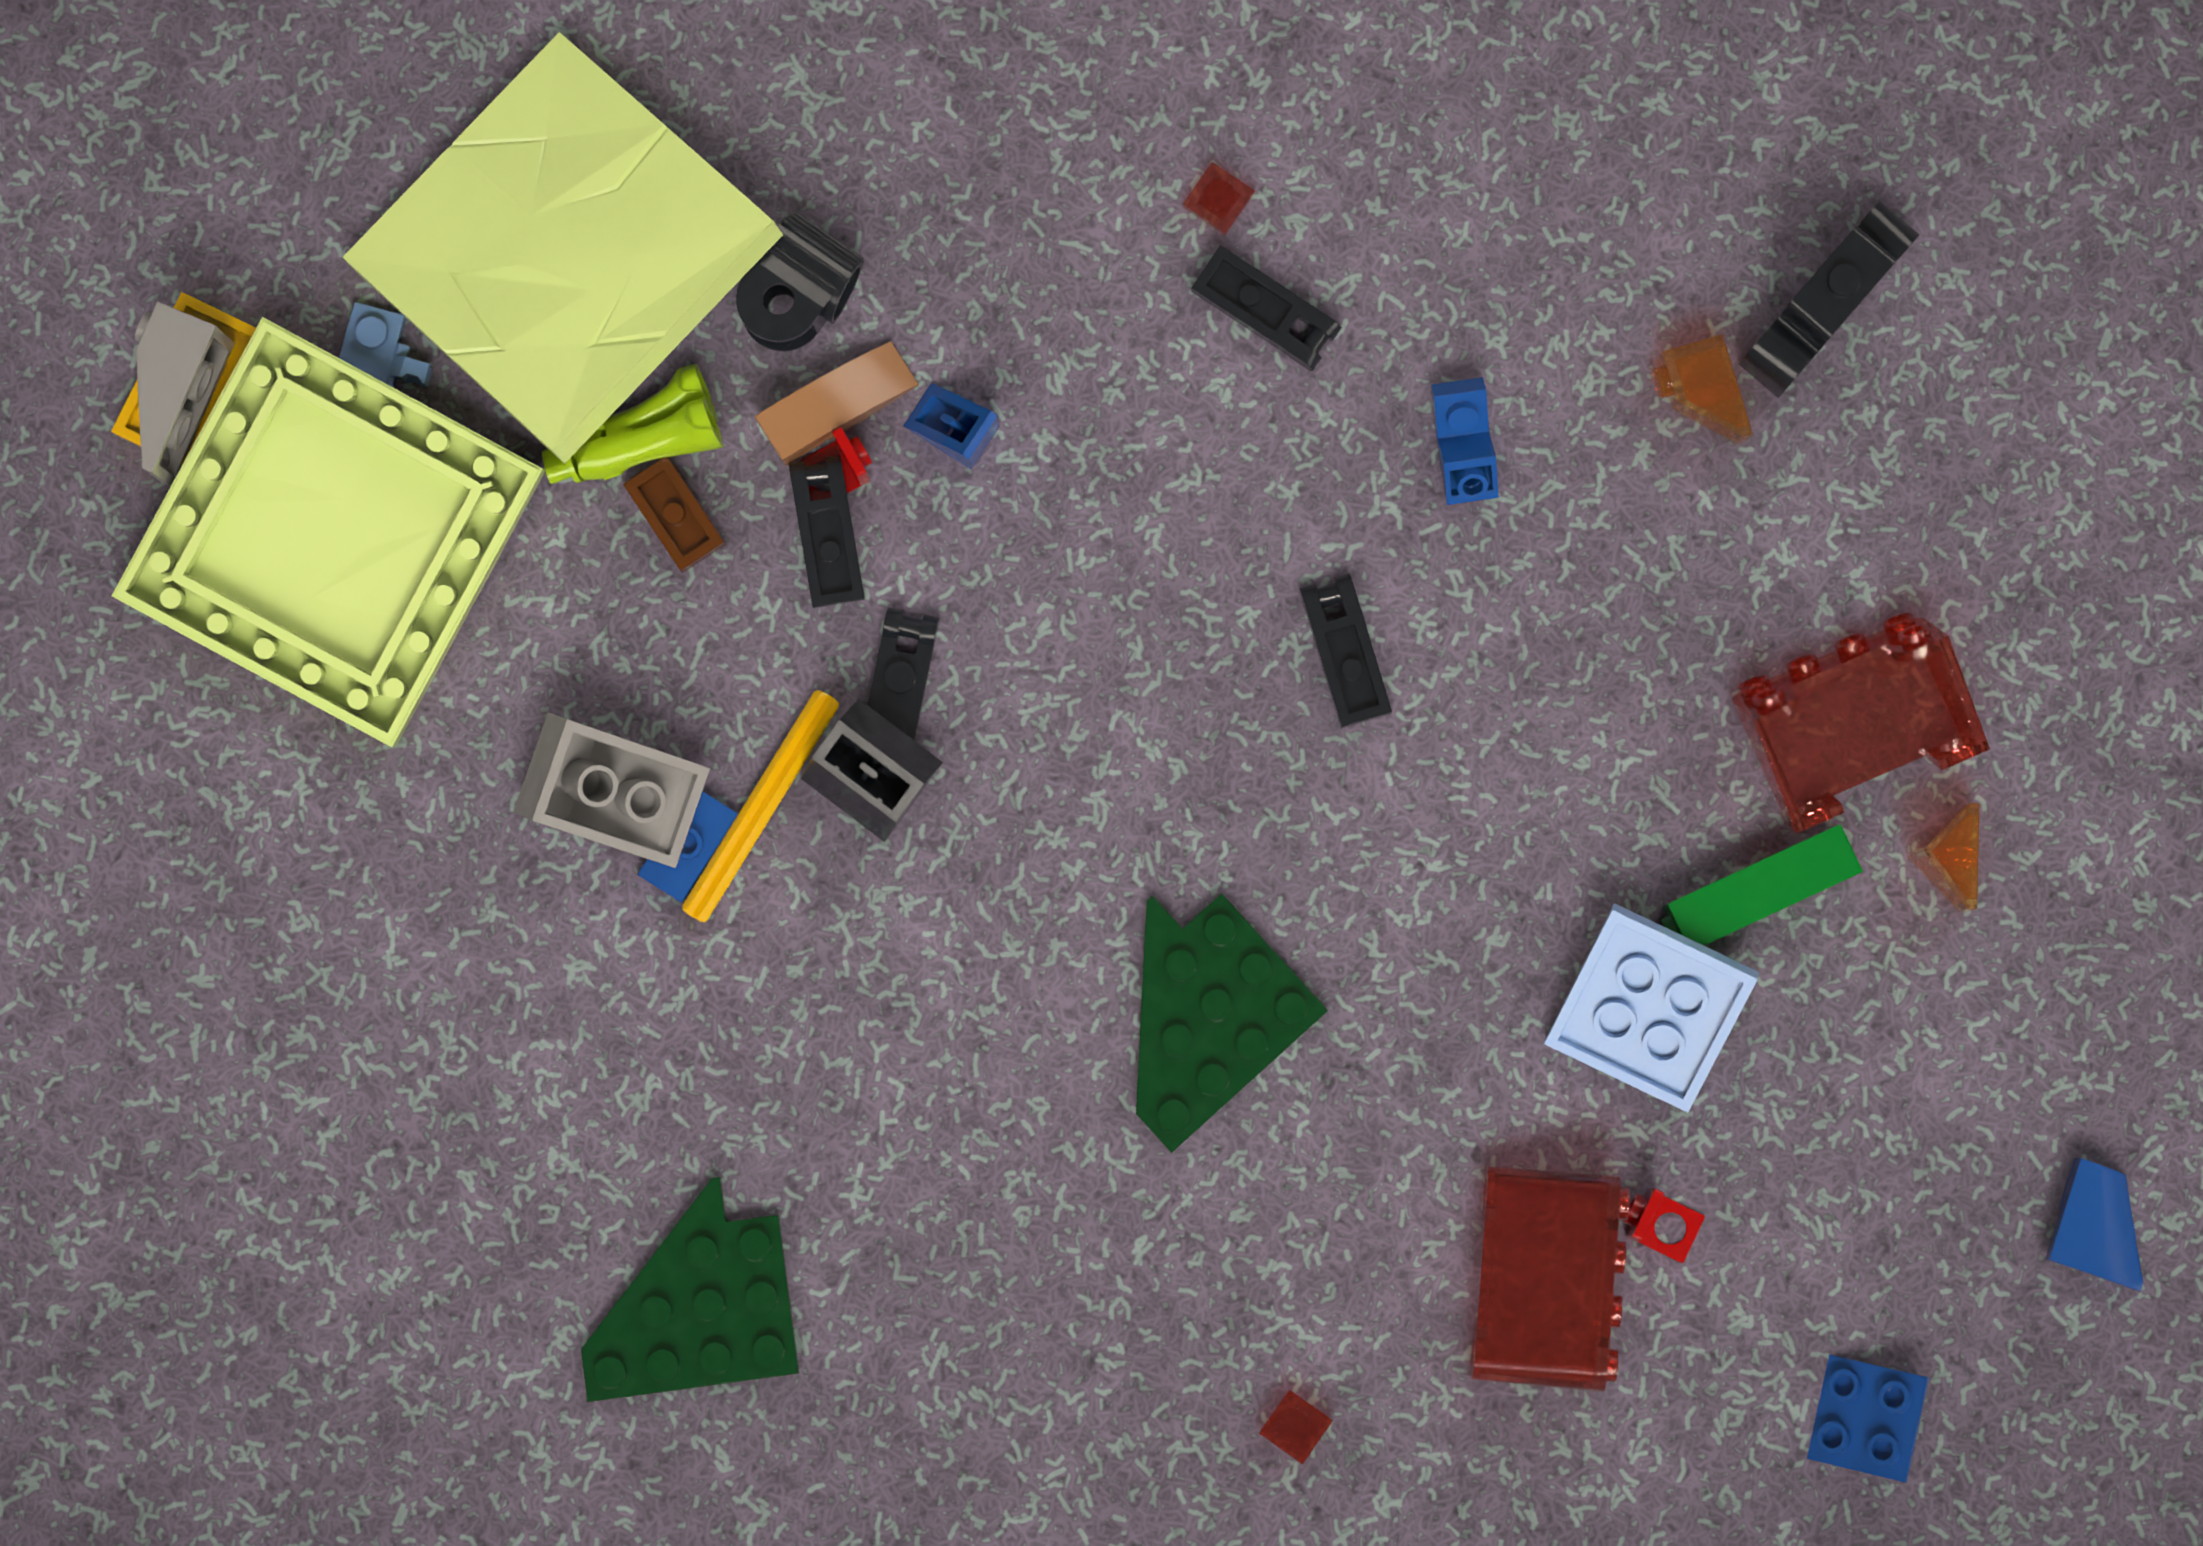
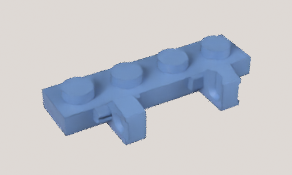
M357 302L354 303L340 351V359L395 388L397 380L417 383L428 388L433 369L430 367L431 364L409 358L411 347L400 343L407 319L405 316Z

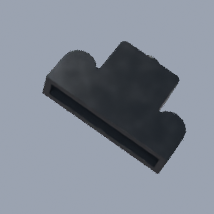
M1879 201L1791 300L1781 315L1750 349L1739 365L1779 398L1920 234Z

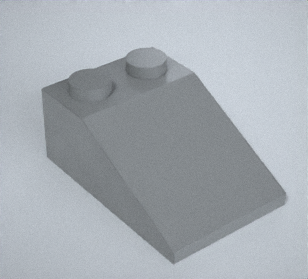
M157 301L153 312L147 311L142 316L135 333V341L139 342L136 349L142 469L163 484L171 486L186 458L235 343L216 325Z
M548 712L513 813L534 822L676 868L710 768Z

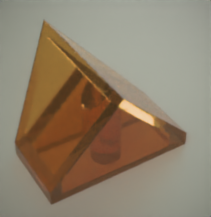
M1968 803L1960 807L1907 857L1958 912L1977 910L1980 803Z

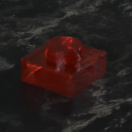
M1212 162L1183 203V208L1226 236L1254 196L1255 190Z
M1288 1389L1258 1433L1303 1464L1333 1420Z

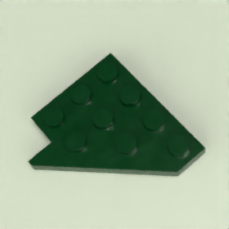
M1222 893L1183 929L1153 896L1146 901L1136 1115L1171 1153L1328 1012L1325 1006Z
M721 1177L712 1178L581 1348L587 1402L799 1374L779 1215L727 1222Z

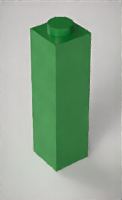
M1841 824L1664 905L1663 909L1667 916L1659 920L1660 925L1701 945H1707L1858 875L1863 870Z

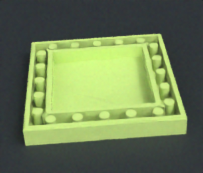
M559 32L342 258L565 464L783 234L767 214Z
M262 317L115 588L112 597L388 746L396 747L539 485L545 469Z

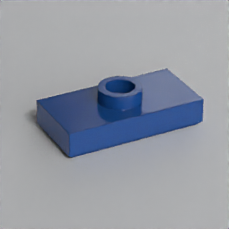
M702 791L676 868L647 859L637 875L683 904L738 813Z

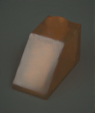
M1723 334L1662 351L1657 359L1659 367L1652 369L1654 385L1660 399L1669 397L1673 410L1736 444L1747 442L1753 435Z

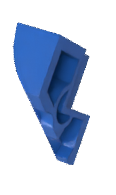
M2074 1158L2058 1208L2061 1211L2045 1260L2141 1292L2143 1277L2126 1175L2082 1158Z

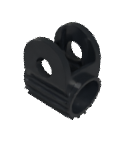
M796 211L777 224L783 236L742 277L736 294L737 310L750 336L763 347L780 352L793 351L807 345L816 337L826 321L832 325L837 321L855 288L862 265L865 262L863 257ZM787 295L794 299L791 309L784 314H773L768 311L770 302L777 296Z

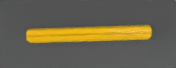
M821 690L813 692L684 901L682 910L699 922H706L838 710L839 703L835 698Z

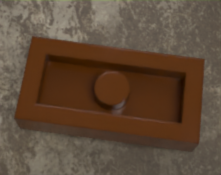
M668 457L660 459L623 484L681 573H684L726 545Z

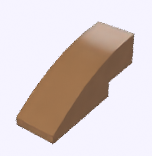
M890 341L812 381L755 415V418L784 465L787 466L828 439L830 441L833 440L832 431L842 427L843 431L846 432L919 386V384Z

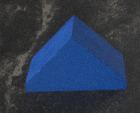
M933 383L930 384L903 425L970 470L1000 427L998 416L991 410Z

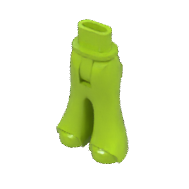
M693 364L679 368L669 383L660 391L627 410L611 415L565 464L549 449L541 451L549 482L555 484L571 477L575 483L585 482L586 480H607L623 474L625 470L650 460L723 448L724 442L717 424L718 417L698 365Z

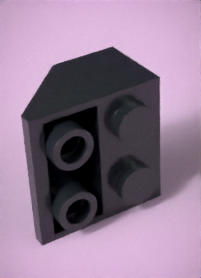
M858 699L838 720L815 752L801 779L885 842L943 762Z

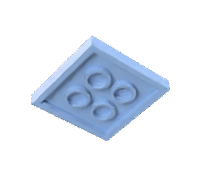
M1614 903L1545 1038L1544 1044L1688 1113L1758 980L1759 972Z

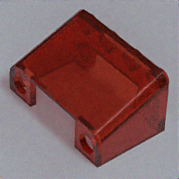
M1912 613L1895 615L1883 622L1884 630L1866 638L1861 633L1849 635L1835 643L1836 651L1818 659L1814 654L1798 657L1787 664L1788 672L1771 679L1767 675L1755 676L1745 680L1738 686L1740 692L1732 698L1733 704L1786 823L1796 834L1845 813L1841 802L1834 795L1926 756L1939 769L1944 770L1990 750L1949 635L1926 619L1914 618Z
M1485 1166L1481 1218L1485 1219L1479 1304L1477 1326L1473 1325L1469 1379L1599 1392L1605 1391L1607 1381L1616 1382L1618 1350L1610 1348L1611 1327L1620 1328L1622 1296L1613 1295L1615 1273L1624 1274L1626 1263V1242L1617 1241L1619 1220H1628L1630 1208V1188L1621 1187L1620 1176Z

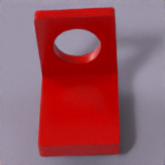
M839 427L832 431L835 438L834 442L800 461H804L805 466L825 461V457L841 455L848 494L870 482L865 467L872 464V461L859 437L856 436L848 440L842 427ZM814 486L809 487L811 501L831 498L830 491L823 492L817 490Z
M1648 1188L1645 1196L1636 1193L1628 1207L1623 1222L1630 1225L1626 1237L1680 1263H1684L1705 1216L1665 1197L1664 1192L1656 1188ZM1665 1213H1676L1685 1221V1236L1676 1244H1665L1655 1234V1223Z

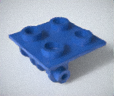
M1829 1355L1807 1459L1907 1483L1929 1377Z

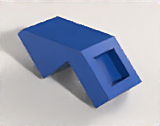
M1483 377L1431 384L1434 425L1447 505L1499 498L1496 454L1489 432L1487 393Z

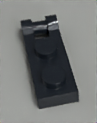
M1221 245L1191 288L1192 293L1258 335L1309 371H1313L1321 360V356L1318 353L1326 341H1333L1342 328L1331 317ZM1298 319L1310 327L1302 341L1289 334Z
M841 455L825 457L826 463L805 466L804 461L789 463L813 608L865 600ZM829 483L831 498L811 501L809 487Z
M1350 574L1335 577V583L1316 588L1315 584L1299 588L1301 600L1341 729L1392 714ZM1341 603L1345 617L1326 622L1323 608Z
M888 607L868 706L915 741L940 617L924 614L923 619L904 616V610ZM899 636L918 640L916 655L896 651Z

